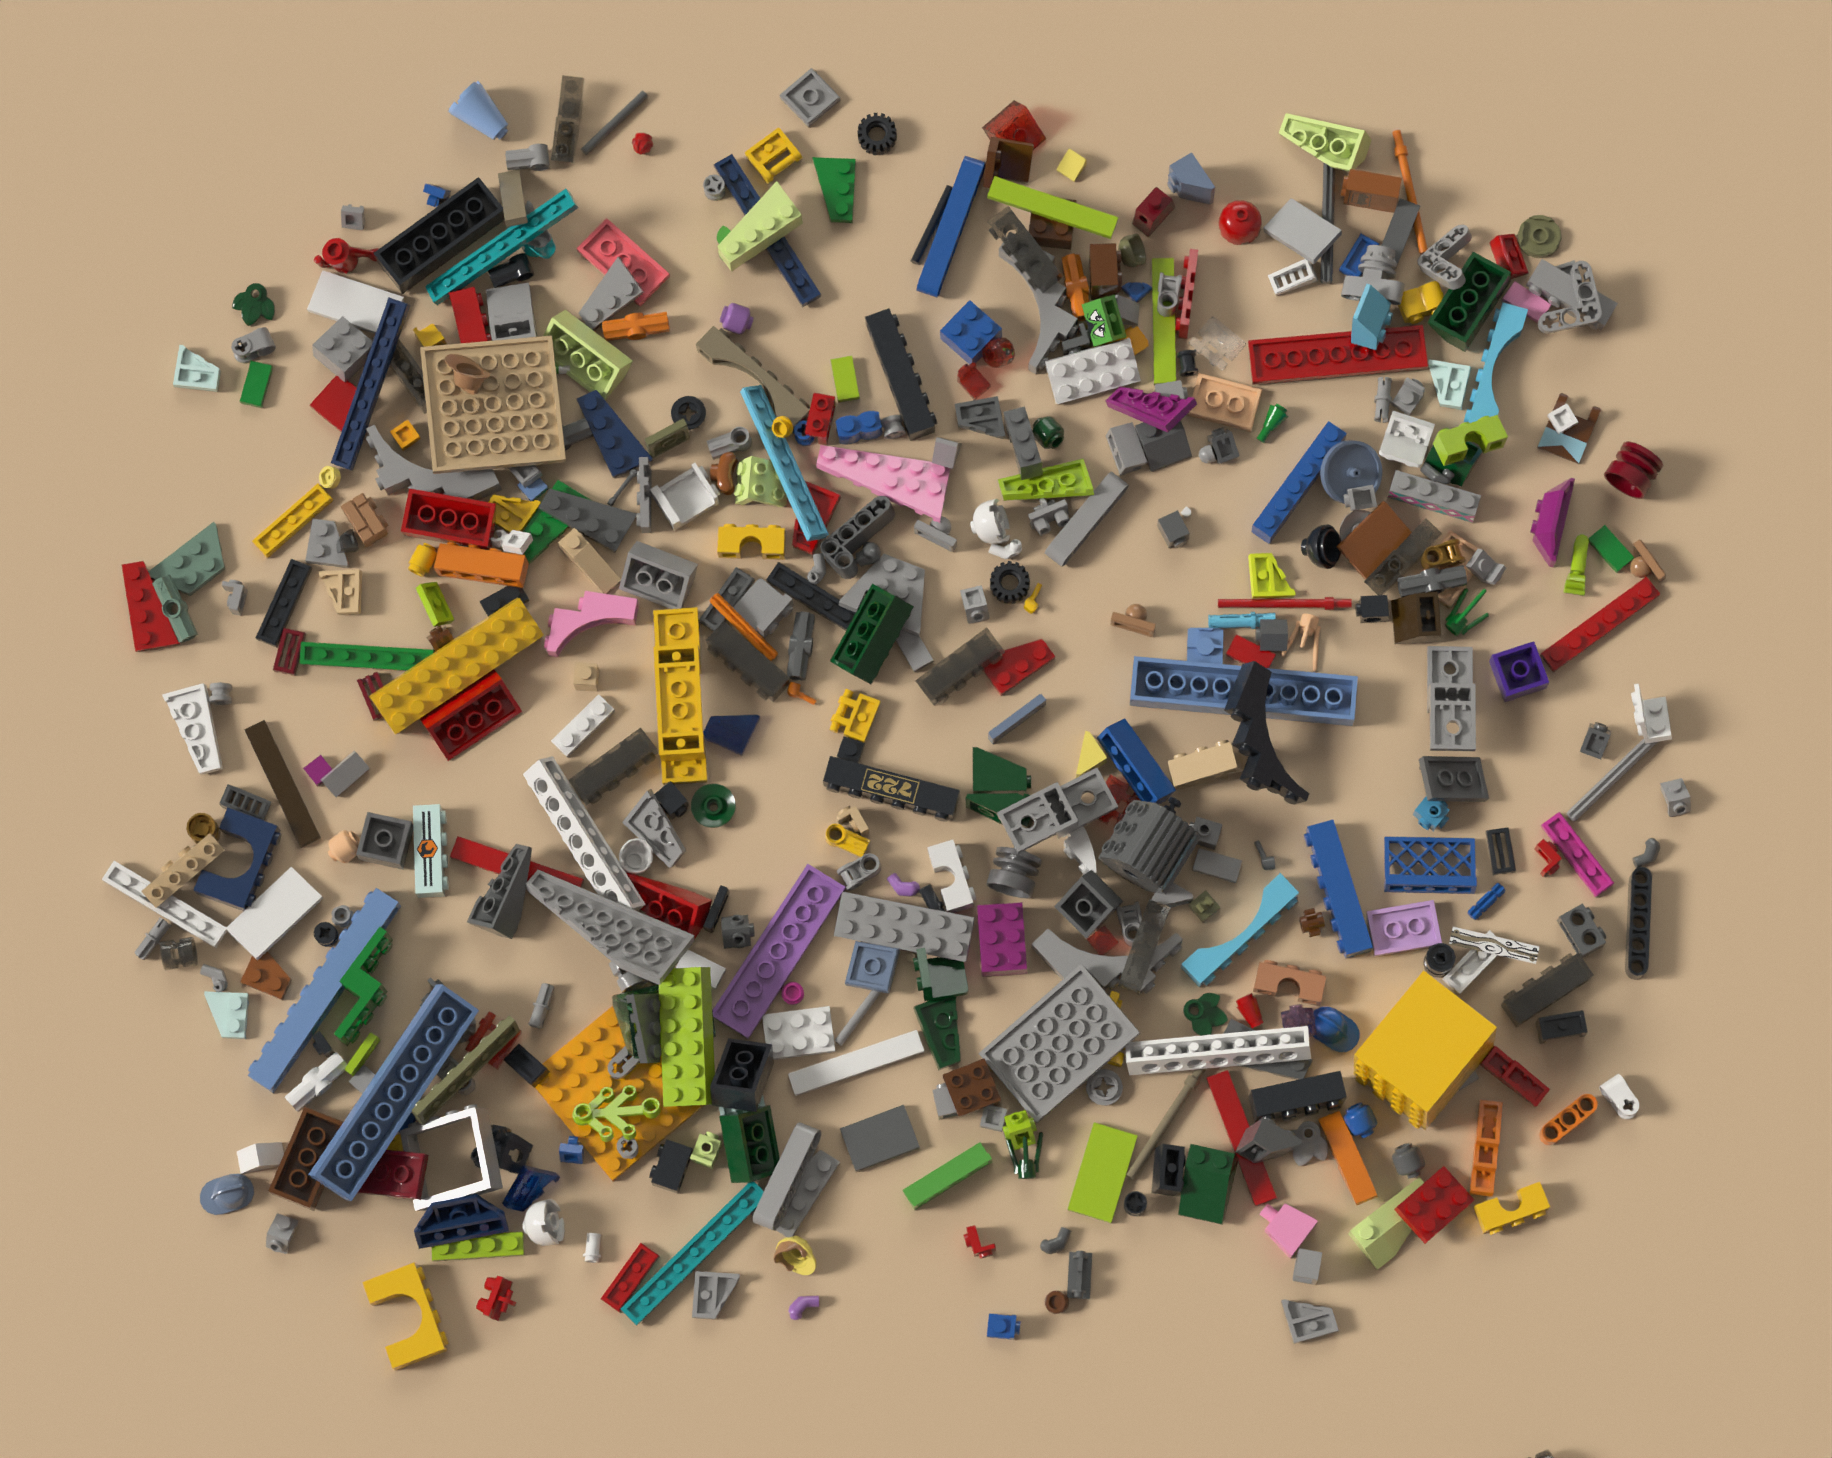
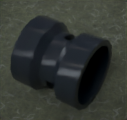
M1138 1191L1130 1192L1124 1200L1126 1213L1137 1217L1145 1212L1147 1207L1145 1195Z

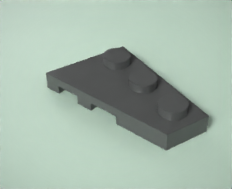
M659 994L626 995L627 1003H631L633 1013L630 1014L631 1022L635 1023L637 1028L635 1041L640 1063L660 1062L661 1025L659 1021Z

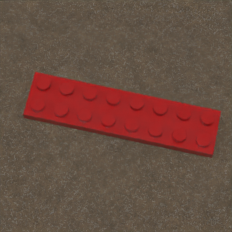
M1423 325L1385 328V339L1383 343L1379 342L1376 350L1351 343L1352 331L1248 340L1252 385L1427 369L1428 363Z

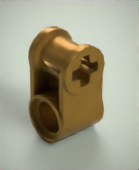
M1459 539L1449 540L1442 544L1428 547L1421 557V566L1425 570L1431 568L1442 569L1464 563L1466 559L1461 554ZM1427 556H1435L1437 562L1432 563L1428 561Z

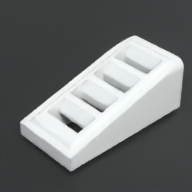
M1306 259L1268 275L1276 296L1318 281L1312 263ZM1305 268L1308 273V276L1306 277L1304 276V273L1302 271V269ZM1293 272H1298L1299 280H1296ZM1289 274L1292 283L1288 284L1285 275ZM1279 277H1281V280H1282L1283 285H1284V286L1281 287V288H1280L1279 283H1278V281H1277V278H1279Z

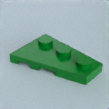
M812 157L830 221L834 223H853L856 159Z

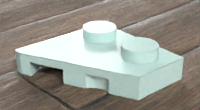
M179 345L173 381L174 387L218 392L221 370L212 363L205 361L198 354L196 355L188 350L184 345Z
M205 991V998L221 1037L227 1039H246L249 994Z

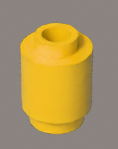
M428 543L418 544L408 562V570L420 577H424L436 559L437 553L434 552L436 548Z

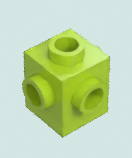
M1026 1110L1004 1117L1006 1126L1002 1128L1006 1140L1011 1139L1014 1150L1023 1148V1137H1027L1028 1146L1036 1144L1033 1131L1037 1130L1033 1117L1028 1118Z

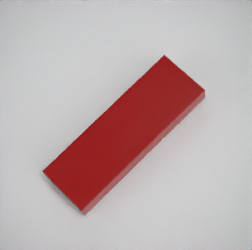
M640 1243L603 1294L601 1300L620 1313L621 1308L628 1302L660 1256Z

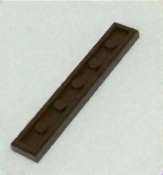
M263 720L244 729L299 846L302 848L320 839L319 832L266 721Z

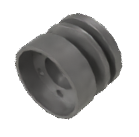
M997 847L996 855L998 857L994 858L993 863L1001 869L990 870L986 885L997 892L1025 899L1031 898L1035 882L1027 876H1038L1039 870L1036 868L1041 866L1042 860L1025 850L1017 853L1015 848Z

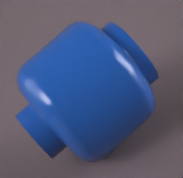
M1360 1102L1346 1109L1347 1113L1344 1115V1121L1353 1136L1360 1135L1361 1138H1365L1374 1133L1373 1128L1377 1125V1119L1369 1105H1363Z

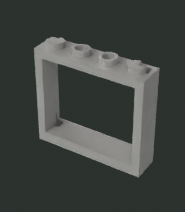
M477 1104L464 1107V1111H449L445 1113V1117L434 1116L424 1125L415 1122L408 1124V1128L400 1130L403 1151L420 1153L417 1134L471 1118L483 1181L431 1197L428 1195L426 1180H424L421 1200H413L415 1211H426L433 1202L474 1194L483 1195L503 1188L488 1108L477 1107Z

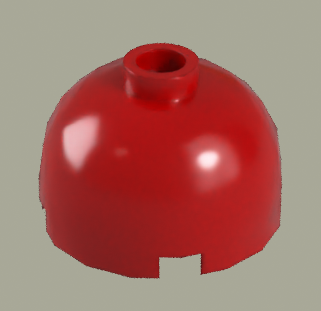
M1235 200L1228 203L1222 210L1218 221L1222 237L1235 245L1253 242L1259 236L1262 228V217L1258 208L1245 200Z

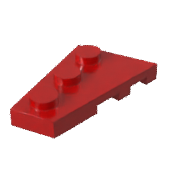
M805 481L827 528L841 496ZM796 517L792 546L813 555L821 539L807 541Z
M1039 639L976 658L975 662L1002 696L1054 660L1055 655L1044 640Z

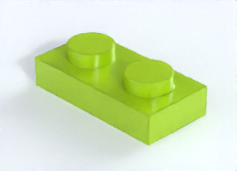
M437 581L423 583L416 587L433 627L448 625L454 621V617Z

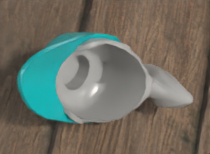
M527 201L525 207L526 214L528 215L534 211L532 203ZM547 229L521 248L530 257L540 256L544 259H549L554 255L556 245Z

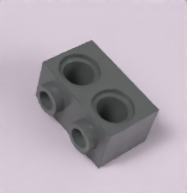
M1583 903L1559 916L1557 919L1558 924L1579 959L1600 949L1606 943V935L1600 926L1597 928L1593 921L1595 917L1589 907L1585 908ZM1572 917H1581L1583 924L1580 926L1575 925L1572 922ZM1584 936H1592L1595 940V944H1586L1584 942Z

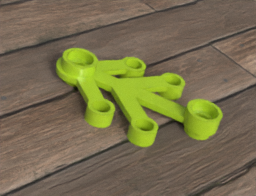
M627 1085L623 1088L622 1093L614 1099L613 1089L604 1087L601 1089L600 1094L589 1104H578L574 1108L572 1117L578 1125L591 1126L599 1133L601 1140L604 1142L611 1141L614 1133L610 1126H604L597 1120L599 1118L607 1119L622 1131L625 1139L632 1140L637 1134L634 1125L627 1124L620 1117L645 1115L653 1119L660 1114L661 1107L659 1101L655 1098L645 1099L640 1106L621 1107L626 1101H632L637 1097L636 1088L632 1085ZM629 1091H632V1092H633L632 1094L627 1095V1092H629ZM604 1102H605V1103L611 1102V1103H610L608 1106H606L605 1108H603V1109H598ZM628 1130H632L631 1133L626 1134Z

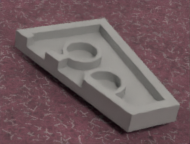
M639 457L637 484H640V492H637V505H640V513H637V526H641L642 533H651L650 489L652 488V469L648 457Z

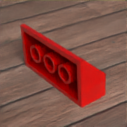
M409 488L401 532L404 536L443 543L453 542L466 547L473 545L489 550L492 547L490 539L494 537L496 504Z
M493 669L421 717L420 720L449 761L521 713L522 710L501 677Z

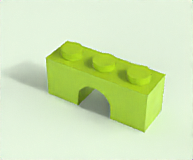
M1498 415L1491 417L1483 416L1478 421L1472 423L1464 422L1458 427L1440 430L1435 437L1433 445L1443 466L1464 460L1468 451L1465 442H1475L1480 446L1484 454L1503 448L1508 435Z

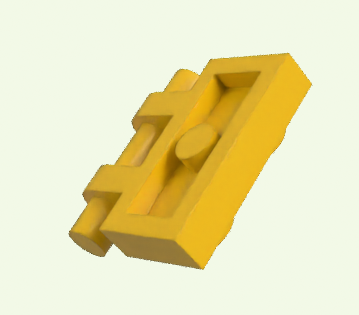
M845 689L843 696H840L838 700L839 706L836 714H833L830 720L832 724L829 730L837 733L839 727L844 726L846 727L843 733L844 736L865 743L881 701L861 693L857 701L851 699L854 692ZM847 708H852L853 711L850 718H844Z

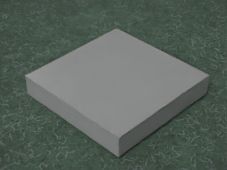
M812 68L780 94L782 101L808 128L841 100L834 90Z

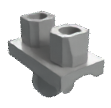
M1040 498V505L1033 508L1035 512L1028 514L1032 530L1036 529L1041 536L1051 531L1050 522L1056 520L1059 527H1063L1069 522L1068 506L1065 499L1055 503L1054 499L1046 502L1044 498Z

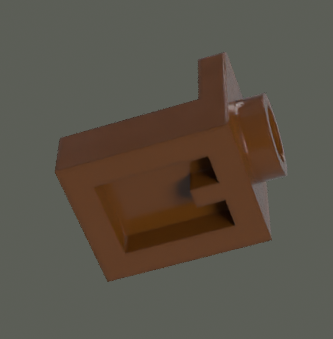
M438 626L429 632L430 635L426 637L435 652L454 640L446 626Z

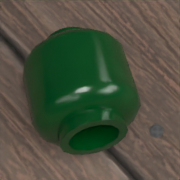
M1053 417L1039 418L1034 422L1032 429L1034 438L1044 449H1055L1061 445L1064 440V429Z

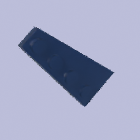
M597 390L576 398L613 478L639 467V457H648L649 462L653 461V458Z

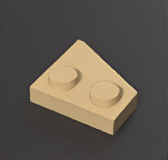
M360 569L319 571V576L326 586V591L333 601L336 612L339 615L361 614L362 571Z

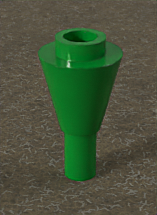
M1277 403L1275 406L1270 405L1264 427L1256 439L1264 443L1270 432L1274 431L1289 417L1286 414L1287 409Z

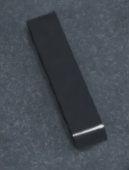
M1646 867L1636 868L1630 875L1628 884L1625 972L1629 978L1634 980L1642 978L1649 967L1652 873ZM1635 875H1643L1646 883H1638L1635 880ZM1634 897H1642L1645 900V905H1637L1634 902ZM1633 919H1641L1644 922V927L1637 928L1633 924ZM1640 941L1643 944V949H1634L1632 942ZM1639 963L1642 967V972H1634L1631 964Z

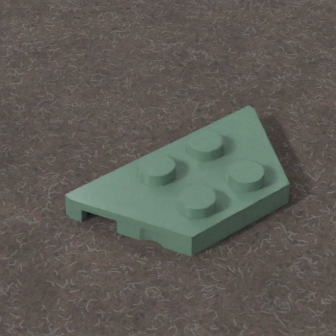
M215 522L211 523L149 571L151 578L156 580L160 577L171 575L177 590L191 596L224 571L225 564L222 557L218 528Z

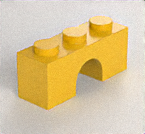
M724 524V527L718 526L717 553L719 558L741 559L742 547L748 542H756L762 547L763 559L785 560V528H781L779 525H769L768 528H760L755 524H748L746 527H737L735 524Z
M1537 1182L1518 1189L1516 1192L1519 1198L1517 1210L1507 1211L1503 1209L1497 1197L1475 1205L1474 1211L1483 1234L1490 1232V1235L1497 1234L1503 1231V1226L1509 1224L1512 1227L1525 1223L1524 1219L1530 1216L1533 1219L1545 1216V1211L1550 1208L1541 1183Z

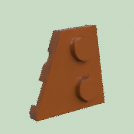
M267 951L258 961L253 956L251 957L240 982L283 1001L292 980Z

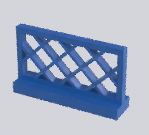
M1384 837V892L1475 894L1477 887L1475 838ZM1389 843H1398L1404 849L1396 856L1389 850ZM1414 844H1421L1426 850L1418 856L1410 848ZM1437 844H1443L1449 849L1442 857L1433 850ZM1459 845H1470V852L1465 857L1455 850ZM1406 852L1415 859L1408 867L1399 859ZM1429 852L1438 860L1431 867L1422 860ZM1451 853L1461 860L1454 867L1444 860ZM1395 862L1404 869L1400 874H1390V867ZM1418 862L1427 870L1422 875H1416L1411 870ZM1442 863L1449 872L1446 875H1438L1433 869ZM1464 863L1470 869V876H1461L1456 870Z

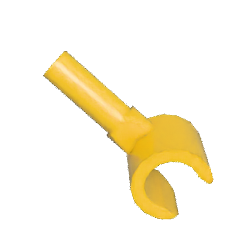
M1037 583L1032 595L1026 599L1024 609L1030 614H1033L1039 606L1034 600L1042 587L1040 583Z

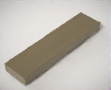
M519 169L498 173L506 227L528 223Z

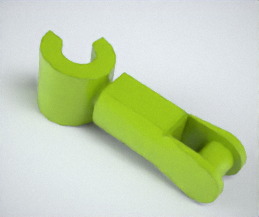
M1584 534L1578 535L1575 539L1570 573L1564 585V593L1585 596L1584 573L1589 539Z

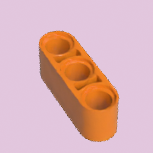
M1583 1094L1543 1126L1539 1133L1541 1142L1545 1145H1554L1584 1122L1597 1109L1598 1102L1596 1098L1591 1094ZM1581 1101H1589L1592 1109L1590 1111L1583 1110L1580 1105ZM1563 1115H1571L1574 1118V1124H1565ZM1548 1128L1555 1130L1556 1138L1549 1139L1545 1135V1130Z

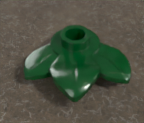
M253 283L249 285L245 292L237 294L233 300L232 308L242 310V319L247 326L254 324L260 316L268 320H273L274 302L267 297V290L262 284ZM254 290L259 291L257 298H254L252 295Z
M1205 993L1199 999L1189 1000L1184 1005V1016L1187 1020L1191 1021L1192 1029L1196 1034L1200 1036L1211 1035L1212 1027L1220 1026L1228 1021L1226 1014L1217 1007L1220 1000L1219 995ZM1192 1007L1198 1008L1199 1013L1193 1015L1190 1012V1009Z

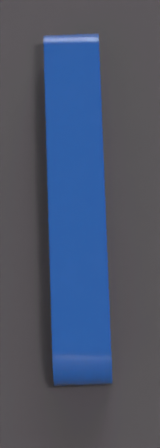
M969 156L964 157L920 275L916 291L938 298L984 174L986 162Z

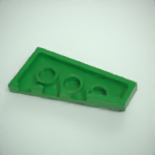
M557 480L552 488L553 490L591 500ZM538 509L523 531L531 533L533 541L523 553L528 563L531 564L557 537L559 538L564 534L569 526Z

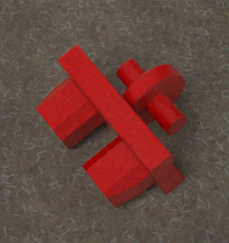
M498 1275L496 1278L487 1277L484 1289L491 1291L489 1299L480 1298L476 1309L483 1312V1315L499 1321L501 1313H506L509 1305L516 1306L517 1302L511 1300L514 1291L510 1290L513 1282Z

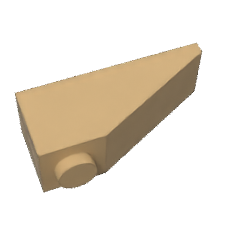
M575 528L558 542L561 551L603 594H608L621 582L616 573Z

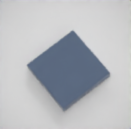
M855 941L845 985L889 994L900 950Z

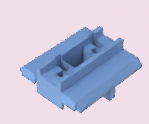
M1199 627L1188 629L1187 661L1223 664V630Z

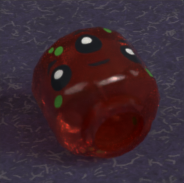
M1000 337L990 340L983 350V359L992 368L1006 366L1014 360V346L1007 338Z

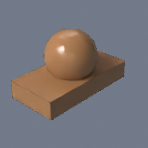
M1639 539L1633 543L1640 556L1631 561V573L1635 577L1644 578L1652 571L1659 582L1666 579L1665 572L1642 540Z
M1140 604L1130 605L1126 609L1125 615L1117 612L1112 613L1111 626L1153 637L1156 624L1145 621L1147 611Z

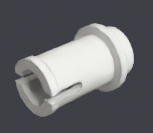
M587 1233L586 1252L583 1254V1257H585V1262L598 1263L599 1258H601L599 1254L601 1234Z

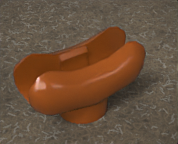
M733 452L722 454L719 464H712L710 468L711 482H717L719 491L725 495H731L735 489L733 472L738 459Z

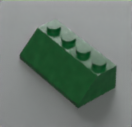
M1472 252L1461 269L1466 280L1463 286L1458 289H1448L1428 321V325L1447 343L1464 352L1467 351L1511 282L1510 271L1475 252Z
M872 583L830 662L859 679L872 684L883 662L888 657L894 642L899 637L906 620L910 617L914 606Z

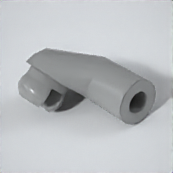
M822 553L813 554L814 566L807 575L810 583L818 584L826 574L825 559Z
M203 964L200 974L212 979L213 989L216 992L226 990L228 981L224 971Z

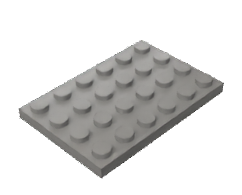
M1080 964L979 1052V1055L985 1058L989 1067L1030 1116L1033 1117L1035 1122L1039 1123L1141 1033L1088 970Z

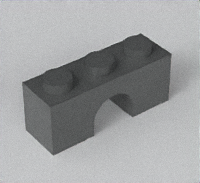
M1025 406L1005 411V427L1010 443H1012L1021 480L1043 475L1042 461Z

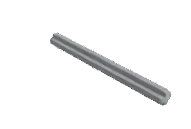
M1643 739L1567 812V816L1572 821H1576L1658 742L1645 744Z

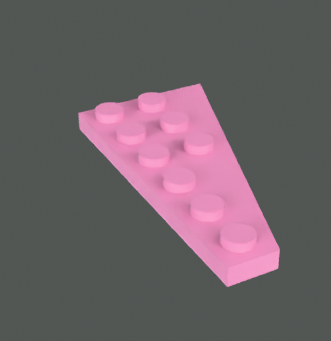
M820 445L817 459L818 469L838 478L844 477L852 481L853 485L860 488L861 486L866 487L873 494L886 496L891 502L900 506L910 507L915 510V513L925 514L932 517L933 521L940 523L950 468L929 461Z

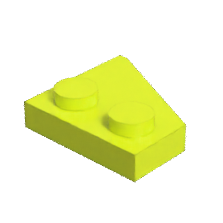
M1272 553L1249 554L1252 599L1295 597L1294 589L1290 588L1285 579V574L1277 566V561Z

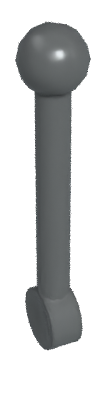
M637 469L630 470L628 478L614 496L609 499L607 503L609 506L614 505L616 499L633 477L637 476Z

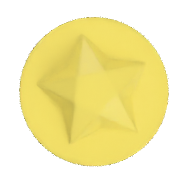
M326 466L321 470L319 481L324 488L334 489L340 483L341 475L336 467Z

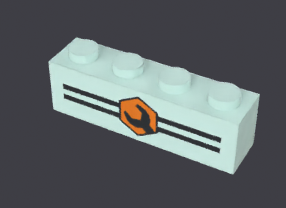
M440 804L413 806L415 894L418 898L444 897L445 890L449 889L448 876L444 875V868H448V856L444 854V846H447V833L443 832V824L447 823L446 810L443 811Z

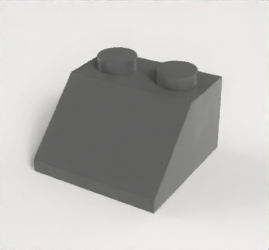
M1181 420L1169 432L1144 422L1135 425L1137 436L1151 472L1192 457Z

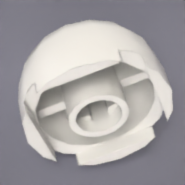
M998 499L981 503L976 508L973 514V521L970 523L972 532L977 534L983 542L989 544L1003 543L1010 538V535L1006 536L1005 529H1010L1007 514L1003 505L998 506Z
M547 1199L534 1203L526 1212L522 1224L523 1230L538 1245L550 1246L559 1244V1241H562L564 1238V1219L560 1218L559 1220L557 1211L561 1210L556 1201Z

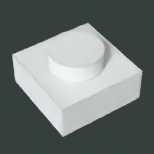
M1568 404L1559 407L1547 415L1558 435L1578 424V420Z

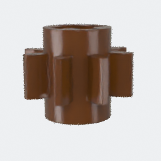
M1315 908L1304 910V916L1299 917L1302 933L1309 932L1310 937L1320 935V929L1325 928L1322 912L1316 913Z

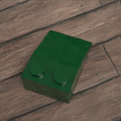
M1018 793L967 794L965 798L966 808L1002 824L997 812L1030 795L1026 793L1024 795ZM1025 817L1022 819L1021 825L1024 828H1031L1034 820L1030 817Z
M1190 1144L1185 1164L1184 1185L1181 1191L1178 1215L1223 1225L1239 1160L1235 1153Z

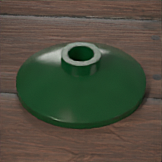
M720 784L702 786L695 792L691 800V811L698 823L709 828H717L727 824L732 819L736 809L733 794L728 788ZM712 804L718 805L716 811L710 810Z

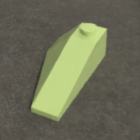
M1287 113L1279 131L1281 136L1325 164L1345 171L1356 169L1365 160L1372 141L1365 130Z
M1420 1177L1348 1233L1377 1270L1397 1254L1412 1230L1394 1209L1424 1183Z

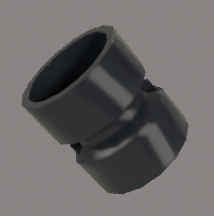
M1437 943L1431 946L1423 962L1426 972L1433 977L1440 978L1446 976L1455 963L1456 956L1454 950L1444 943Z

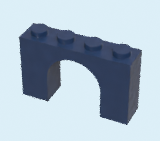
M227 808L219 829L223 833L244 840L252 846L254 854L252 865L246 873L236 878H224L201 870L194 891L197 895L245 911L256 900V895L254 894L257 887H261L265 878L263 872L265 867H269L273 859L272 850L274 845L277 846L279 844L282 834L279 827L275 824Z

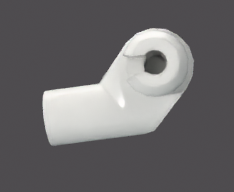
M1013 539L1010 544L1004 547L998 544H991L989 553L1003 559H1010L1022 551V543L1017 539Z

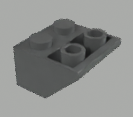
M1263 1117L1245 1130L1235 1153L1256 1164L1285 1155L1299 1146L1302 1140L1297 1138L1293 1132L1277 1126L1273 1120Z

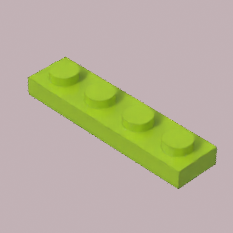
M498 1233L432 1246V1261L524 1256V1233Z

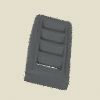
M228 784L221 798L220 806L264 821L272 802ZM235 793V798L232 804H230L231 797ZM241 796L245 797L241 807H237ZM251 799L253 800V803L251 805L250 810L247 811L246 809ZM258 803H261L262 806L258 815L254 814Z

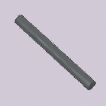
M642 90L581 148L582 152L585 155L591 152L648 95Z

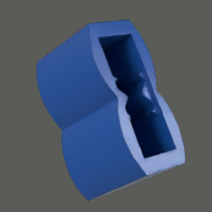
M877 411L863 412L858 416H843L835 421L840 444H853L860 439L873 440L882 435V425L879 412Z

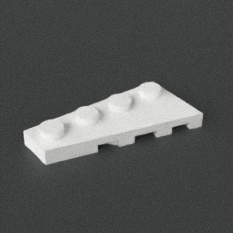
M202 683L162 694L170 708L173 719L180 729L179 732L188 746V751L198 772L204 775L222 770L223 766L207 685Z

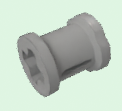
M622 1137L618 1140L617 1150L621 1157L633 1159L637 1156L639 1146L635 1139L627 1140ZM625 1143L628 1145L632 1144L633 1150L631 1152L628 1150L624 1151L623 1145Z

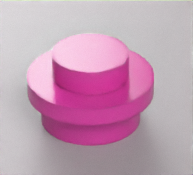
M796 982L787 983L782 989V998L787 1004L796 1005L804 998L803 987Z

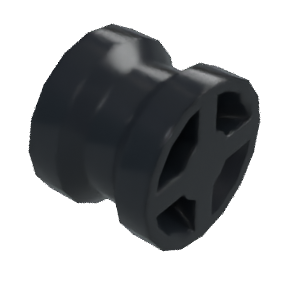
M321 922L314 929V937L321 946L331 947L337 942L339 937L338 931L331 923Z

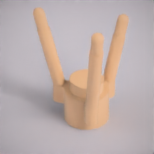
M1303 614L1301 621H1297L1295 629L1288 640L1287 651L1299 630L1303 635L1300 644L1301 648L1305 646L1307 637L1314 634L1313 671H1317L1319 632L1321 629L1318 626L1319 618L1311 614ZM1282 651L1281 656L1284 657L1287 651Z

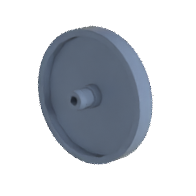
M1347 440L1334 445L1322 461L1320 476L1323 488L1333 500L1345 504L1343 495L1347 494V489L1373 485L1374 492L1376 493L1382 480V464L1378 454L1370 445L1361 441Z

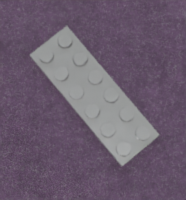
M842 892L834 936L917 952L916 949L925 948L928 955L967 962L975 917Z

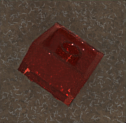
M1015 100L982 127L989 140L991 137L1032 143L1034 145L1033 150L1047 139L1028 108Z

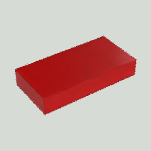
M1237 634L1226 652V656L1242 664L1256 661L1265 668L1271 666L1276 654L1270 651H1260L1259 645Z

